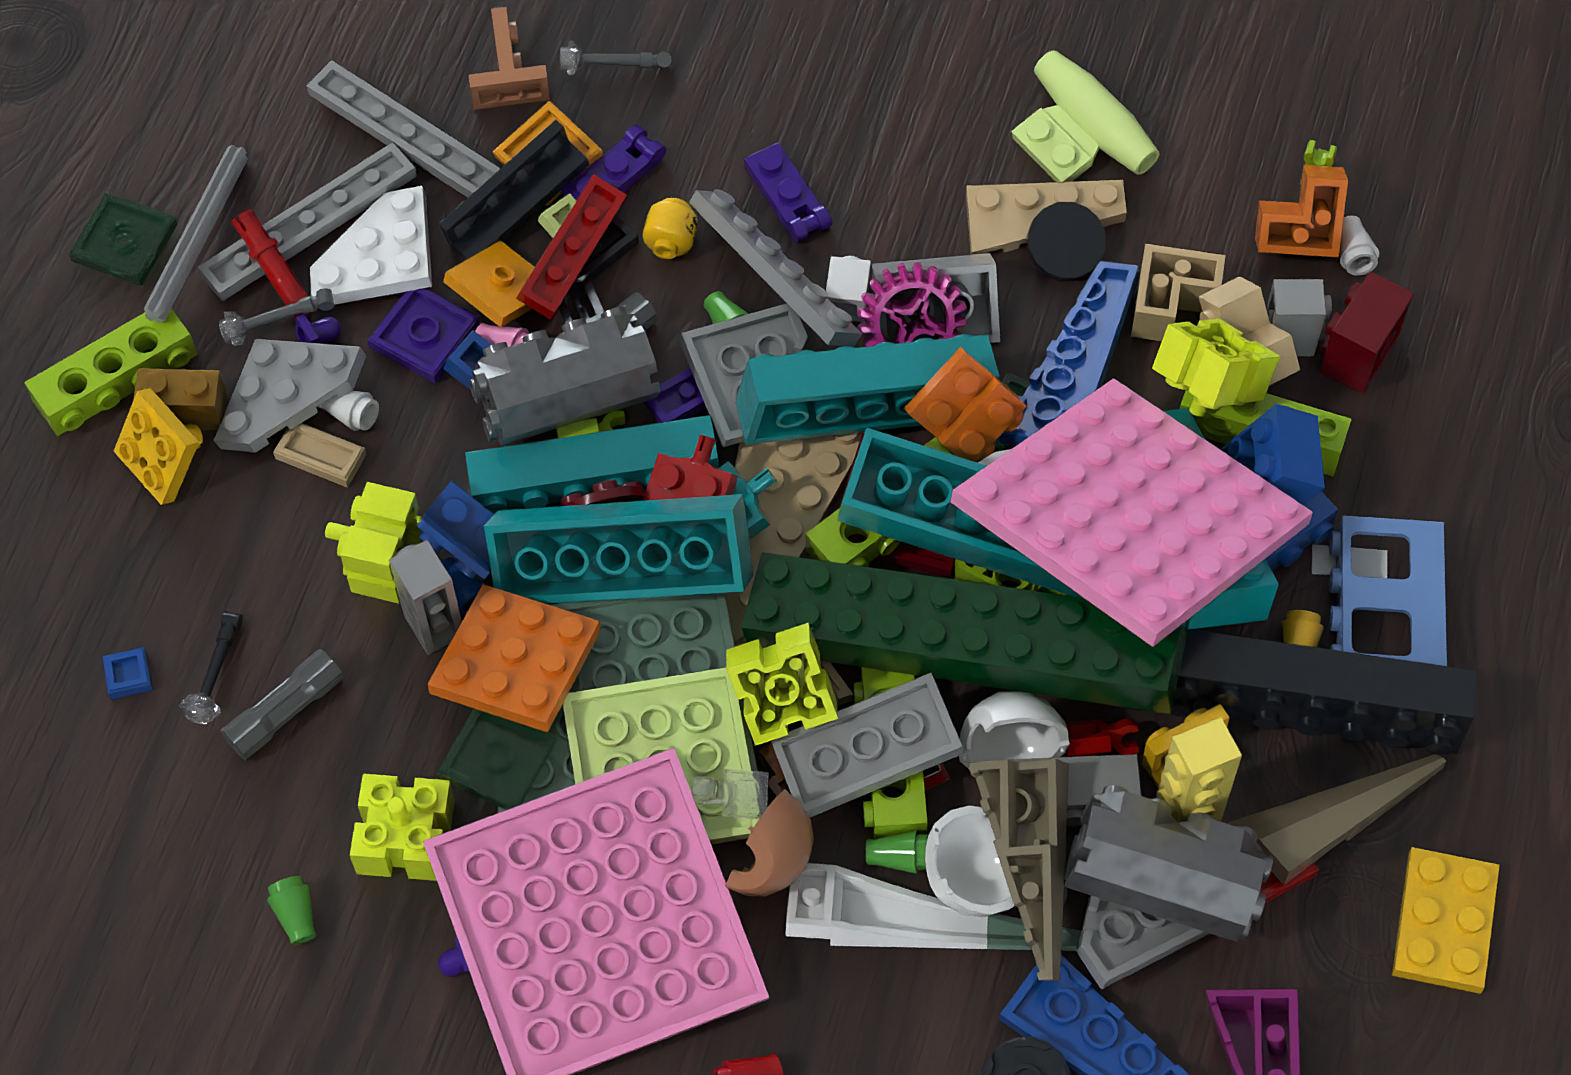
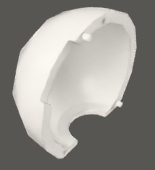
M998 692L975 705L966 717L960 733V742L965 753L959 755V760L969 769V762L1061 757L1070 744L1068 729L1062 717L1045 699L1028 692Z
M969 805L950 810L940 818L928 835L925 862L930 886L940 901L963 915L983 918L1009 910L1015 905L1013 904L993 843L996 839L988 815L983 812L982 807Z

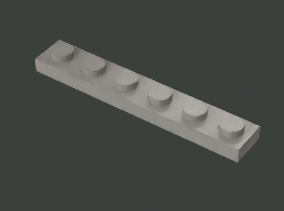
M332 60L306 85L310 96L384 144L389 145L393 142L407 159L466 197H469L501 169Z
M392 142L262 226L270 238H276L279 243L277 249L286 261L369 208L383 193L395 191L417 177L416 169ZM243 239L235 242L197 267L200 276L222 302L265 275L258 262L252 261L248 256L250 250Z
M715 189L714 192L695 191L689 202L694 209L827 345L855 347L862 333L851 323V316L844 310L836 307L827 298V292L822 287L812 283L803 274L804 269L798 263L788 259L780 251L781 246L778 242L765 236L757 228V221L743 213L734 204L735 200L731 195Z

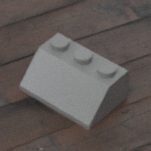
M990 253L871 264L872 279L878 280L881 284L886 282L882 274L884 269H888L892 277L899 275L897 270L899 263H904L907 273H912L914 263L920 262L923 270L922 275L926 273L930 266H935L938 270L936 280L940 276L948 274L951 278L949 287L958 286L961 291L960 296L956 300L964 301L967 307L966 310L958 314L966 318L967 325L955 329L962 334H971L973 336L988 334L990 343L1000 342L996 263ZM918 288L902 290L891 298L899 301L905 300L910 297L914 289L918 290ZM930 292L927 313L933 315L935 320L942 322L944 317L943 301L936 294ZM917 310L912 315H904L907 324L912 319H921ZM881 312L880 330L889 340L894 342L897 336L895 330L898 322L890 319L889 314ZM920 334L916 336L912 342H915L916 340L921 338H932L933 336L928 334Z

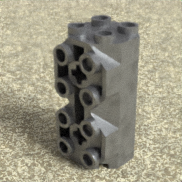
M616 307L601 314L602 319L586 323L585 318H581L562 325L563 333L559 334L556 338H548L546 330H541L524 336L522 338L523 343L508 347L506 342H501L483 349L484 357L477 361L475 370H472L473 379H469V384L475 402L483 403L486 417L482 418V423L489 442L498 440L500 445L503 446L569 424L655 399L661 391L659 382L651 384L650 374L657 372L656 361L645 330L642 326L634 327L637 322L636 316L634 314H626L624 307Z
M1117 785L1105 786L1102 794L1091 796L1079 822L1083 825L1079 835H1075L1064 875L1066 888L1235 942L1238 939H1246L1252 919L1258 921L1262 914L1266 895L1259 892L1261 883L1267 881L1273 864V857L1264 854L1262 848L1256 843L1257 833L1253 829L1246 826H1233L1214 820L1210 815L1201 812L1191 813L1187 821L1176 822L1171 816L1172 807L1168 802L1161 799L1145 798L1130 793L1125 788Z

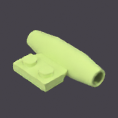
M1056 50L1046 53L1037 62L1034 73L1056 105L1044 109L1039 108L1011 132L1013 139L1055 182H1073L1093 165L1092 163L1099 149L1137 175L1145 173L1156 163L1160 153L1136 118L1092 74Z

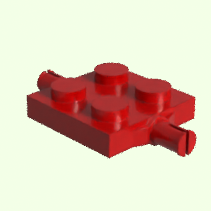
M699 434L693 458H676L658 453L643 501L732 495L738 476L718 470L709 464L716 439Z

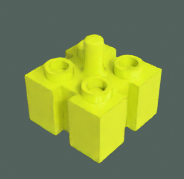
M1220 318L1199 320L1197 326L1190 322L1168 324L1152 369L1166 377L1165 381L1170 386L1182 390L1189 389L1188 392L1194 395L1189 411L1195 416L1203 417L1207 408L1219 409L1220 406L1233 404L1242 406L1248 402L1264 400L1280 355L1257 341L1246 340L1242 337L1243 333Z
M367 482L362 496L357 495L352 504L351 519L355 520L354 526L333 522L327 524L325 537L339 541L337 555L341 557L343 574L347 576L352 593L399 604L400 599L389 559L395 557L404 547L418 545L422 541L419 537L422 534V530L418 527L421 516H417L419 506L415 493Z
M809 623L776 633V644L762 648L760 640L757 639L726 650V670L737 699L744 698V717L755 746L787 736L788 724L802 720L804 728L808 729L838 719L837 698L826 668L821 670L820 652Z
M363 774L358 808L363 823L355 822L350 850V858L356 874L391 877L393 867H400L406 869L408 879L437 881L423 841L444 834L443 832L451 831L455 798L450 780L415 778L414 787L410 788L401 787L398 776Z

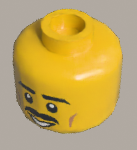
M666 198L653 204L648 211L643 229V241L660 258L673 259L674 257L682 256L688 253L693 246L698 227V217L687 202L678 198Z

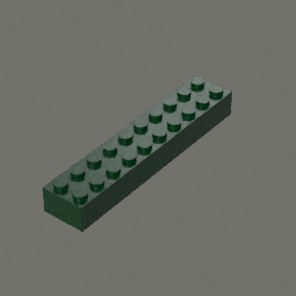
M765 552L761 553L741 625L747 643L759 639L762 648L776 644V633L809 623L820 652V661L917 676L932 673L933 678L1167 714H1171L1187 638L1184 622L1152 647L1085 598Z

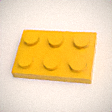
M1411 847L1408 854L1392 976L1479 994L1482 993L1485 987L1499 864Z

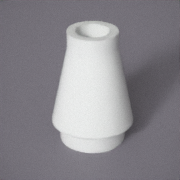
M1344 217L1340 243V264L1352 275L1367 274L1377 266L1379 250L1362 226L1359 217Z
M354 390L340 399L337 395H334L317 406L326 410L353 431L370 429L379 413V404L370 393Z

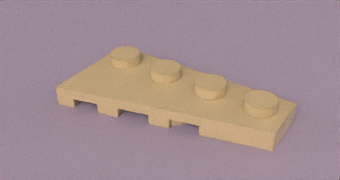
M1123 180L966 186L970 254H985L1002 249L1003 252L1019 249V244L1026 243V235L1032 220L1043 208L1056 202H1074L1087 207L1099 218L1103 227L1125 222L1127 212Z

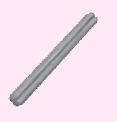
M231 145L226 149L144 307L145 317L148 320H155L159 323L166 320L248 160L247 152L243 147L238 148Z

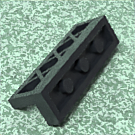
M555 120L439 223V226L447 242L467 260L500 240L504 242L590 165L589 161L569 141L564 126Z

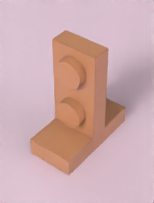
M506 7L492 8L499 71L468 75L474 110L550 100L546 65L522 68L520 52H512V45L519 44L516 21L508 22Z

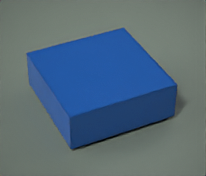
M145 647L102 656L107 690L111 700L153 691L148 655Z

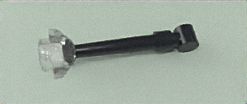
M224 611L221 618V628L216 638L217 644L200 693L187 695L179 704V707L185 711L184 716L193 723L207 724L221 713L220 707L215 704L210 695L228 648L233 644L236 635L235 630L239 631L241 628L242 614Z

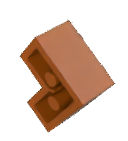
M1303 165L1299 203L1259 200L1255 233L1258 252L1339 257L1348 178L1344 168Z

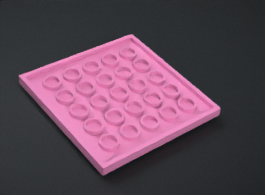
M1114 378L953 489L950 501L1152 647L1309 525L1313 514L1311 510Z
M675 748L423 841L507 1075H573L769 999L767 989L730 892L725 887V879Z

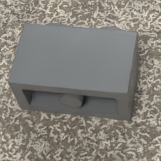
M1274 279L1266 310L1271 324L1291 334L1297 356H1314L1318 341H1324L1325 320H1330L1332 301L1330 295H1324L1323 279Z

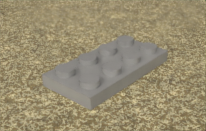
M932 673L838 711V719L808 729L802 726L788 732L787 736L771 740L790 792L802 804L809 818L965 753Z

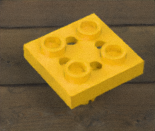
M151 388L137 391L113 451L161 505L175 501L196 449L201 447L200 444L203 442V436L197 425L190 423L184 426Z

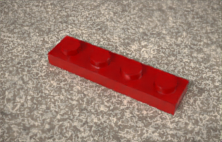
M593 174L516 299L551 320L627 194Z

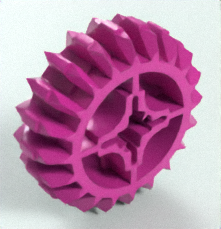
M920 262L914 263L912 273H907L904 263H899L897 265L899 275L892 277L891 272L888 269H884L882 271L886 280L884 284L875 279L870 281V286L876 292L875 295L864 292L861 295L862 301L870 306L857 309L858 317L866 320L858 325V330L862 334H869L863 340L865 347L875 346L882 342H892L894 344L909 343L920 334L931 335L933 340L954 338L962 334L955 328L967 325L966 318L958 315L967 309L964 301L956 300L961 294L959 287H949L951 278L948 274H944L936 280L938 270L935 266H930L926 273L922 275L923 270ZM918 288V290L914 289L910 297L905 300L899 301L891 298L902 290ZM930 292L936 294L943 301L944 317L942 322L935 320L933 315L927 313ZM917 310L921 319H912L907 324L904 315H912ZM881 312L889 314L890 319L898 322L895 330L897 336L894 342L889 340L880 330Z

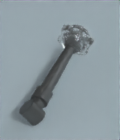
M568 40V47L560 46V70H568V76H573L582 67L583 63L640 66V68L658 66L666 69L671 65L672 61L670 54L667 52L652 54V52H641V54H583L574 41Z
M328 288L320 289L314 297H304L299 299V302L248 319H244L235 311L224 312V319L219 320L222 337L226 343L232 342L234 346L242 345L245 343V337L250 328L301 313L308 314L316 311L317 308L323 311L330 310L334 307L332 290Z

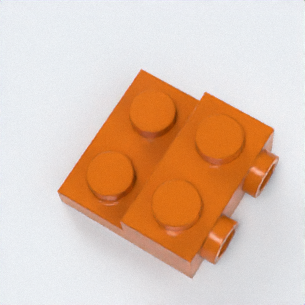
M960 346L904 409L912 418L937 437L941 444L954 455L973 462H980L994 452V441L1004 431L1011 432L1021 424L1023 420L1022 411L1027 406L1015 392Z

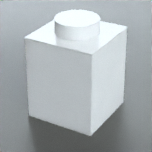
M831 256L826 287L827 298L836 307L847 312L852 318L851 321H865V319L858 317L857 309L867 307V304L862 301L861 295L864 292L869 293L871 260H861L855 256Z

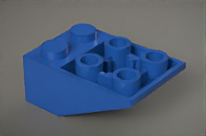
M1275 404L1220 449L1302 505L1325 488L1317 415Z

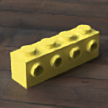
M1221 717L1172 737L1156 799L1164 800L1171 805V816L1176 822L1187 821L1191 813L1198 812L1208 814L1214 820H1222L1242 754Z

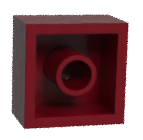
M1371 271L1362 285L1355 282L1345 299L1344 304L1347 307L1342 314L1336 312L1326 328L1325 333L1328 336L1319 352L1320 355L1324 356L1320 372L1363 394L1400 337L1414 293Z

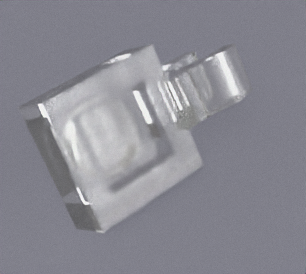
M725 769L723 782L708 777H694L692 784L694 801L699 804H722L721 817L760 819L767 809L769 772Z

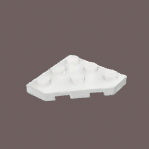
M423 186L383 193L310 267L311 296H316V292L320 289H331L335 305L432 287L427 203Z

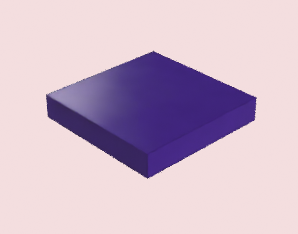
M426 288L411 290L403 294L367 341L369 348L436 384L445 372L443 368L447 359L472 330L476 331L480 325V319L478 316Z

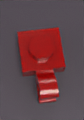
M1103 719L1066 723L1070 743L1066 749L1068 756H1098L1099 753L1111 752V747H1114L1122 755H1132L1139 752L1136 741H1122V737L1126 733L1138 732L1135 720L1122 719L1111 724H1105Z

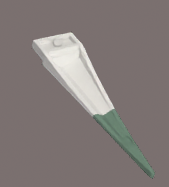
M808 863L802 874L790 885L786 936L830 939V946L1032 950L1031 946L1026 943L1023 934L1025 927L1022 919L1002 914H993L983 918L963 915L936 897L883 882L837 865ZM1062 927L1061 951H1077L1081 930Z

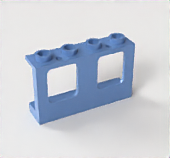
M1342 515L1338 530L1331 531L1329 540V555L1336 556V568H1331L1329 578V592L1336 593V606H1331L1329 628L1330 631H1336L1337 644H1332L1330 650L1357 653L1352 648L1353 611L1400 612L1407 614L1410 618L1411 653L1407 656L1365 655L1447 666L1444 522ZM1361 534L1405 538L1409 542L1410 576L1407 579L1356 576L1351 570V537Z

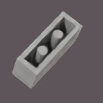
M428 540L418 545L406 546L395 557L389 559L404 617L427 655L450 644L462 620L452 579Z
M1137 754L1055 757L1069 764L1066 826L1077 827L1083 825L1079 822L1091 796L1102 794L1105 786H1121L1128 792L1141 796ZM1029 758V759H1009V760L1014 761V762H1020V761H1032V760L1055 759V758Z

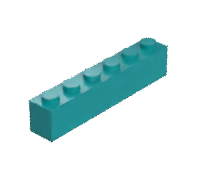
M711 416L465 452L470 492L475 499L495 514L499 510L524 507L527 509L542 508L550 503L561 502V499L568 495L594 493L593 485L609 480H617L618 487L626 483L640 481L642 488L647 489L658 453L676 458H693L699 434L714 438ZM715 443L709 464L718 469V454Z

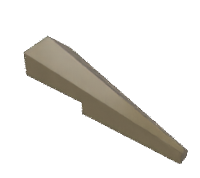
M1435 754L1231 821L1228 824L1246 826L1257 833L1256 843L1262 848L1264 854L1273 857L1271 871L1285 885L1344 839L1349 841L1441 771L1447 761Z
M1056 758L1014 762L1009 759L969 762L970 773L975 777L982 797L980 803L983 812L988 815L996 839L993 843L1013 904L1018 907L1025 927L1023 934L1026 943L1031 946L1039 970L1037 973L1039 981L1059 982L1069 764Z

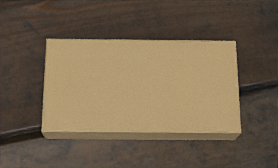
M303 423L291 430L287 428L273 451L275 459L347 488L367 455L364 447Z

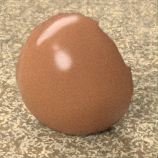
M783 790L767 807L754 827L750 825L748 828L752 832L746 844L754 852L755 861L749 869L745 867L741 872L735 869L732 870L725 884V887L745 896H768L793 884L806 869L814 843L811 820L802 804L788 791Z

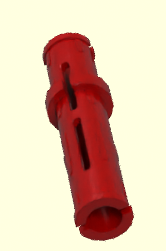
M249 209L238 215L239 220L234 218L231 224L236 228L249 248L248 256L252 261L258 262L285 305L299 302V299L308 297L304 288L277 249L279 246L278 241L275 237L270 238L255 215V211ZM303 313L293 316L294 321L296 322V317L303 315ZM309 313L305 314L307 318L311 316Z

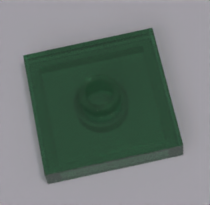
M105 192L70 250L69 257L72 262L142 286L178 225L177 219L173 215Z
M473 709L437 771L438 778L450 780L451 784L505 810L521 805L557 742L556 736L549 732Z

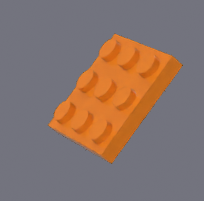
M483 584L427 684L429 694L548 732L601 631L600 621Z

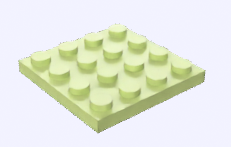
M726 667L568 693L563 702L575 784L675 748L711 845L749 838L752 831L748 830L750 825L754 827L760 817L739 700L733 689Z

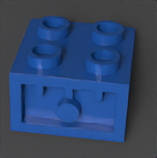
M451 480L420 518L418 527L422 530V534L419 537L423 541L428 540L431 547L437 552H440L444 547L455 556L453 564L468 577L473 579L478 574L485 579L490 573L484 525L492 518L494 513Z

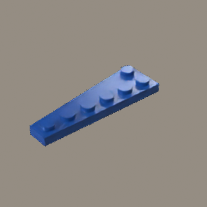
M1099 261L1078 296L1076 305L1071 308L1063 321V330L1057 340L1051 341L1046 350L1047 356L1040 368L1036 367L1030 376V385L1024 395L1018 396L1027 406L1022 411L1023 420L1021 424L1011 432L1004 431L999 436L1000 444L1017 446L1102 387L1140 277L1139 266Z
M1062 955L1059 982L1039 981L1037 976L1039 970L1036 964L1000 1014L999 1020L1023 1037H1033L1050 1043L1063 1054L1069 1068L1078 1075H1189L1179 1064L1175 1065L1156 1048L1157 1044L1148 1035L1140 1033L1125 1019L1124 1013L1112 1002L1109 1004L1091 987L1092 983Z

